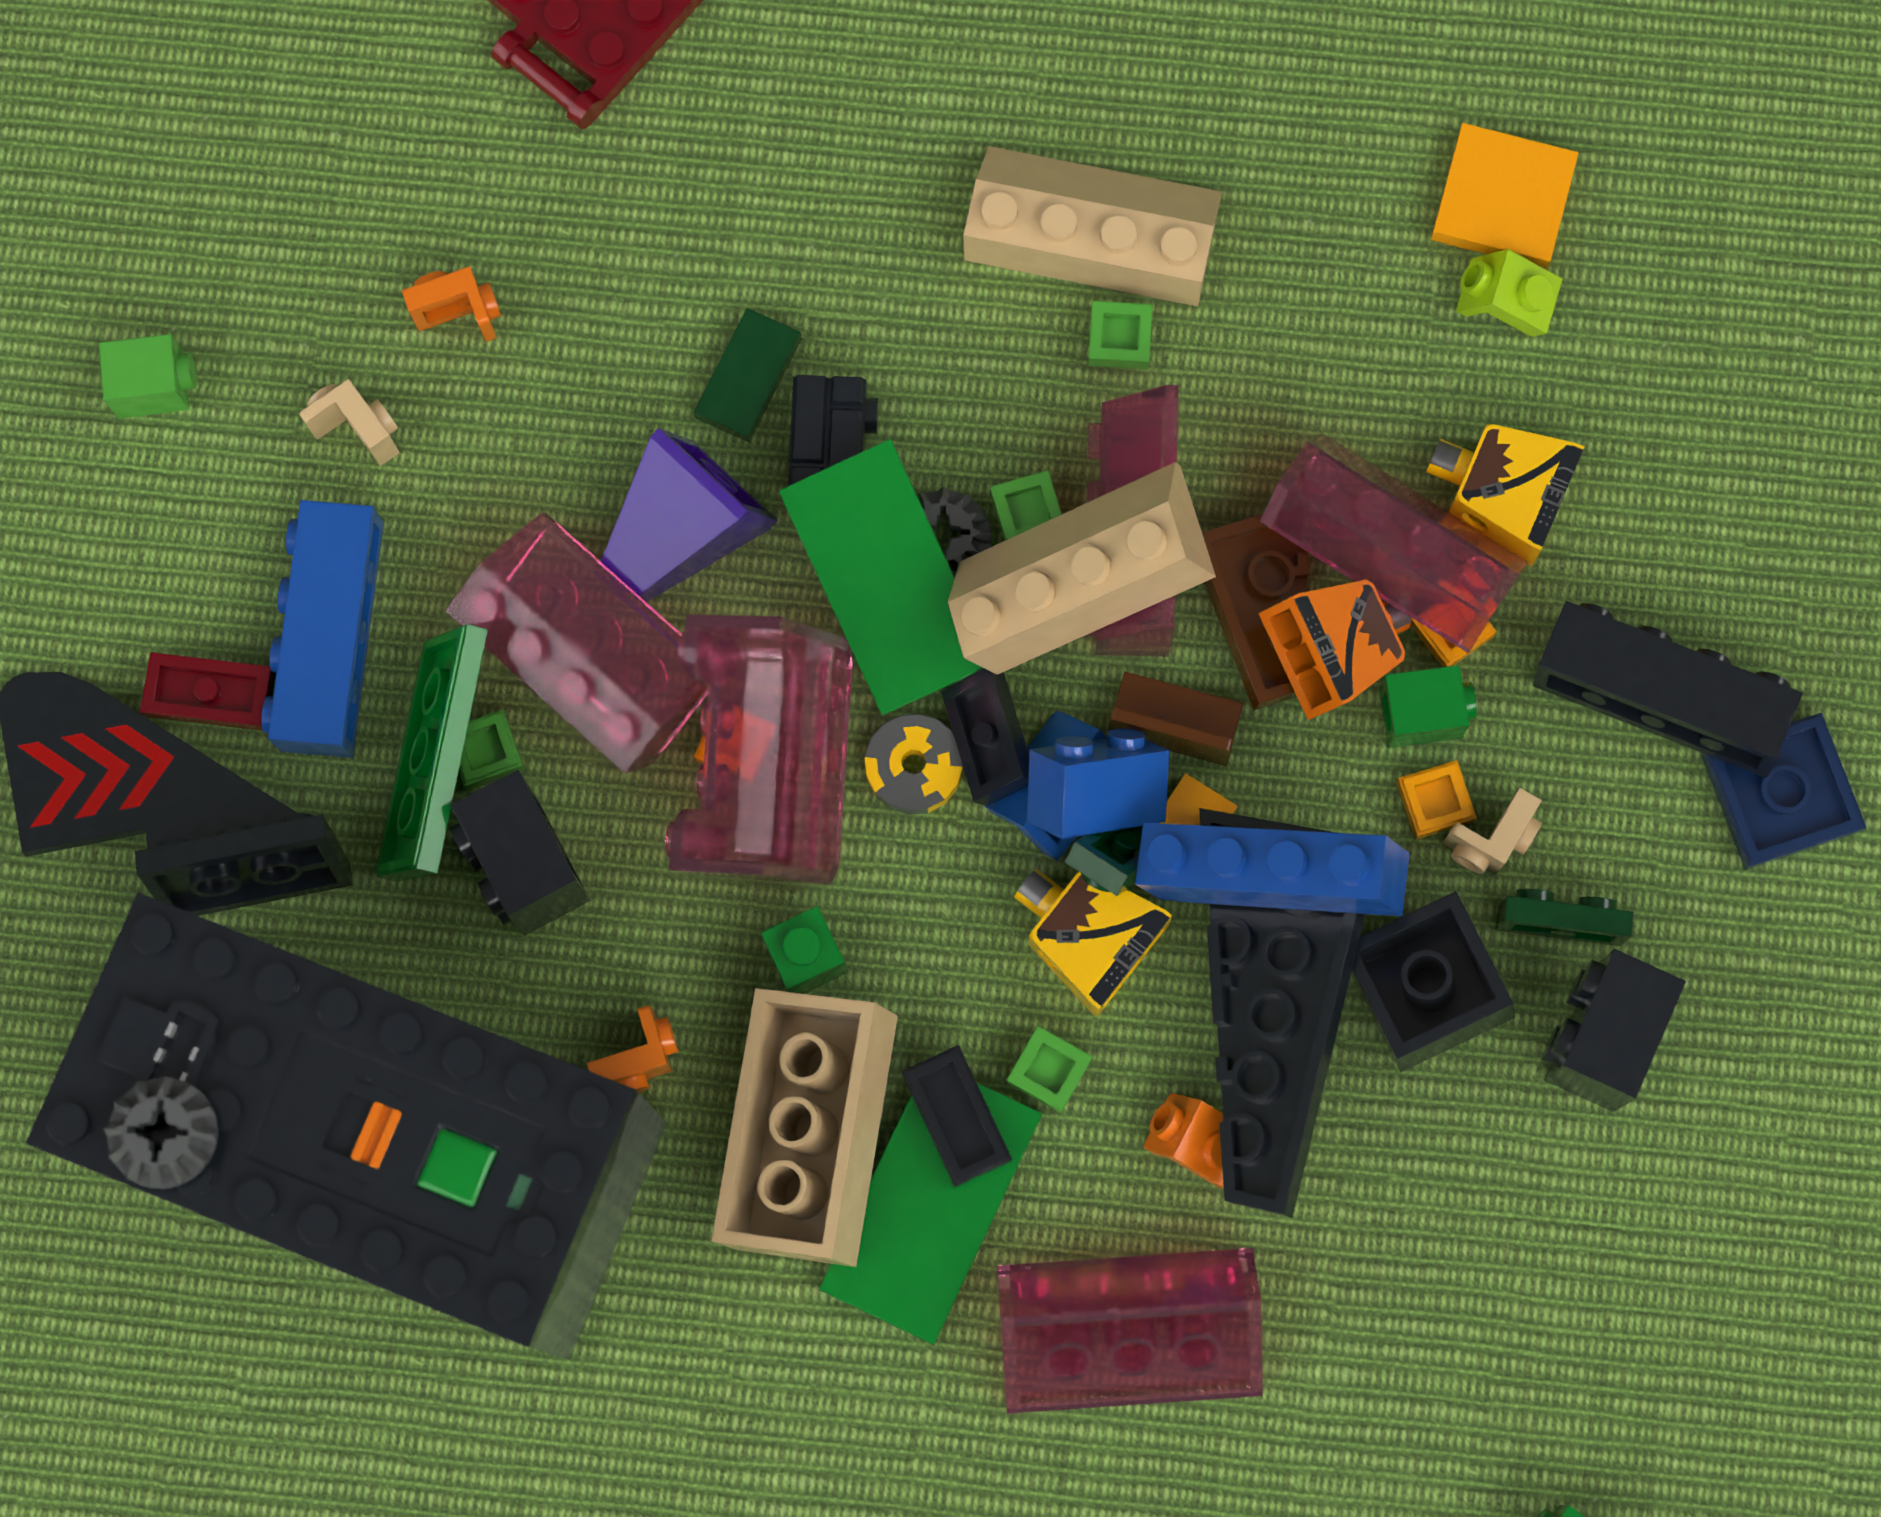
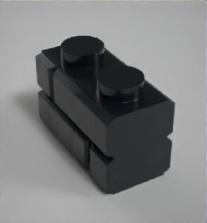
M797 375L793 377L788 486L865 451L866 434H878L879 398L868 397L866 379L848 376L827 378L826 376Z

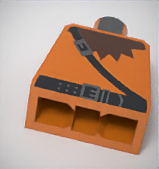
M1367 579L1298 593L1258 613L1308 720L1350 702L1404 661L1405 650L1398 634L1409 629L1411 625L1410 611L1406 604L1397 597L1381 601L1374 584Z

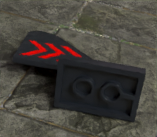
M25 672L13 677L2 688L0 692V723L21 849L26 857L146 833L147 849L134 851L138 877L154 899L197 916L353 886L350 862L323 814L313 816L311 814L295 812L95 685L62 672Z

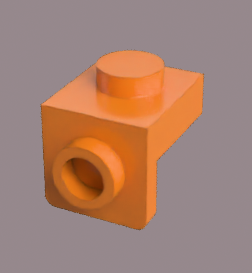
M470 266L449 274L444 271L428 273L418 278L414 282V286L401 290L408 311L419 332L474 312L485 341L488 342L497 338L491 320L502 315L489 282L478 286Z
M650 1005L637 1008L647 1044L588 1062L587 1066L590 1072L633 1088L638 1093L649 1089L647 1079L673 1071L668 1055L679 1051L668 1016L657 1019Z
M1171 1093L1165 1103L1156 1110L1151 1119L1150 1133L1144 1143V1149L1154 1155L1168 1158L1215 1187L1224 1189L1220 1123L1224 1120L1223 1113L1202 1100Z

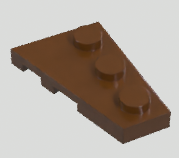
M1306 500L1202 532L1216 575L1215 578L1204 583L1253 710L1297 697L1258 613L1298 593L1307 592V578L1310 573L1309 554L1305 553L1304 524L1307 521Z

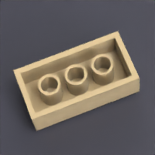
M755 988L712 1233V1242L741 1251L851 1267L857 1266L898 1018L896 1014L875 1002Z

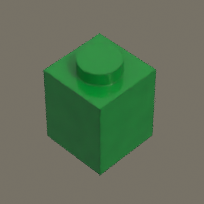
M1460 665L1387 674L1379 688L1388 748L1462 739L1470 726L1469 720L1476 719L1477 716L1474 688L1471 682H1462Z
M818 906L761 932L762 938L788 992L805 994L848 973L844 959Z

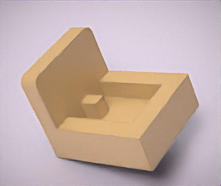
M349 379L340 385L331 384L317 391L308 400V407L299 413L315 439L323 437L347 420L379 466H382L400 453L390 437V434L398 429L391 416L378 399L367 405Z
M1519 788L1510 800L1488 840L1465 826L1455 823L1443 844L1453 850L1451 853L1452 859L1466 869L1478 874H1484L1487 869L1497 875L1507 862L1513 849L1524 855L1542 825V822L1533 818L1542 800Z

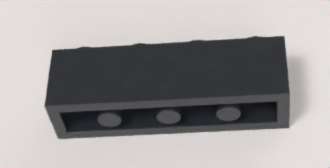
M1565 601L1539 662L1533 687L1764 778L1768 777L1778 757L1803 695V692L1791 688L1787 680L1776 674L1763 671L1756 672L1755 674L1731 665V661L1726 656L1714 650L1704 648L1697 649L1696 651L1672 642V638L1667 633L1651 626L1635 628L1615 620L1608 610L1591 603L1576 605Z

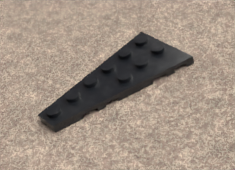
M1199 808L1201 826L1337 833ZM1210 904L1211 923L1207 926L1213 1023L1218 1026L1219 1057L1215 1058L1217 1082L1221 1083L1224 1120L1220 1123L1224 1201L1293 1218L1365 914Z

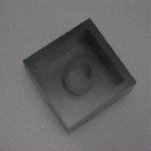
M519 769L451 804L459 823L449 827L450 832L466 861H470L476 872L483 869L487 875V878L477 882L492 913L494 916H498L503 926L513 922L525 936L591 901L538 798Z
M1456 891L1360 937L1351 974L1400 1072L1515 1018L1514 1003Z
M1613 949L1600 962L1592 959L1586 970H1580L1569 992L1566 1003L1575 1007L1571 1019L1567 1017L1561 1027H1555L1543 1052L1541 1060L1551 1064L1544 1081L1612 1112L1636 1099L1686 981L1617 949Z

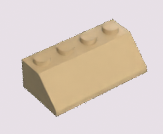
M989 146L976 178L963 235L964 261L1198 307L1222 191Z
M1174 462L960 561L948 599V605L964 659L998 675L1215 578L1216 575L1181 466Z

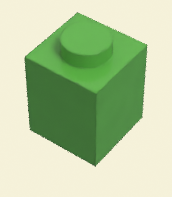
M172 334L99 343L103 401L118 419L190 410L188 390L196 389L197 387L195 362L192 354L185 353Z

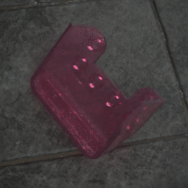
M687 615L686 630L681 635L678 645L679 661L681 666L687 669L693 681L709 685L708 701L704 704L701 712V729L705 736L704 764L700 766L696 779L697 793L701 799V809H683L678 813L675 821L668 825L665 834V849L670 858L669 871L711 877L804 884H830L838 871L841 849L852 682V655L847 640L842 636L781 616Z

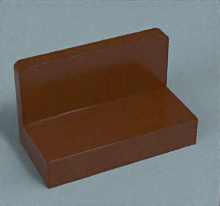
M1124 671L1115 707L1112 709L1108 731L1121 728L1139 730L1145 733L1146 740L1164 747L1170 752L1227 766L1244 703Z

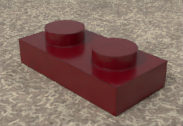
M150 652L140 712L145 717L263 731V704L267 696H272L276 673L271 672L270 666Z

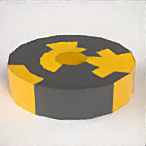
M921 714L901 715L884 723L870 739L865 754L866 777L876 798L891 810L908 815L929 813L945 805L958 790L963 774V765L953 732L938 719ZM911 755H918L926 762L925 768L917 774L908 773L902 767L903 761Z

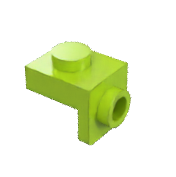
M1509 249L1474 257L1462 275L1460 282L1462 291L1456 311L1466 317L1488 313L1531 337L1547 334L1563 279Z

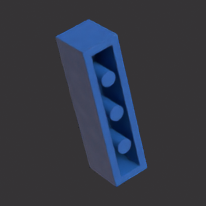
M300 500L298 519L291 518L288 523L286 550L288 555H293L290 578L283 577L281 579L278 592V609L280 614H285L282 637H274L270 650V669L272 673H277L274 696H267L265 698L262 709V730L264 733H269L268 739L280 752L353 758L384 526V522L373 506Z
M1143 822L1135 885L1162 901L1402 916L1410 853L1386 835Z

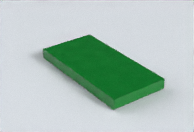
M892 439L778 491L882 716L983 669L964 659L948 605L955 576Z
M466 624L428 639L423 643L375 871L377 878L400 882L438 873L488 629Z
M979 1083L977 1085L1011 1155L1012 1162L954 1188L911 1095L870 1181L857 1266L831 1264L819 1288V1291L933 1346L940 1335L1042 1117V1113Z

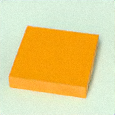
M1462 123L1431 240L1483 254L1509 249L1547 270L1551 262L1579 152Z

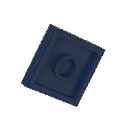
M1822 712L1791 722L1778 757L1767 778L1703 753L1701 755L1745 870L1860 833L1867 828Z

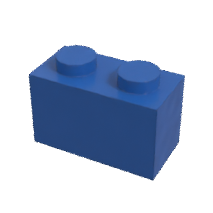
M1125 728L1110 730L1107 732V738L1091 740L1079 736H1065L1057 738L1055 746L1030 749L1027 822L1061 839L1143 826V822H1166L1169 750L1146 740L1145 733L1142 731Z

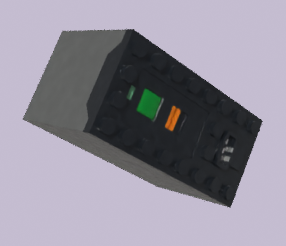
M137 892L25 1144L525 1347L570 1360L667 1123L633 1088ZM165 1076L189 1083L206 1096L216 1115L218 1138L210 1161L197 1176L176 1187L156 1189L142 1186L127 1179L119 1170L116 1164L108 1157L110 1150L104 1128L110 1122L114 1111V1101L122 1098L133 1089L136 1082L159 1079ZM163 1104L162 1113L158 1114L156 1124L151 1126L144 1125V1129L135 1128V1133L154 1141V1152L156 1153L162 1151L165 1140L176 1139L177 1135L188 1136V1131H182L166 1122V1112L163 1111Z

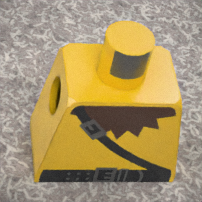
M1486 424L1474 452L1440 438L1426 473L1459 486L1448 513L1452 519L1521 562L1533 566L1542 550L1585 446L1505 426Z
M1036 868L1023 882L1014 896L1017 901L1041 918L1028 936L1029 946L1097 1018L1168 928L1172 918V914L1129 890H1125L1116 896L1111 892L1095 889L1084 881L1079 871L1067 887L1063 889Z

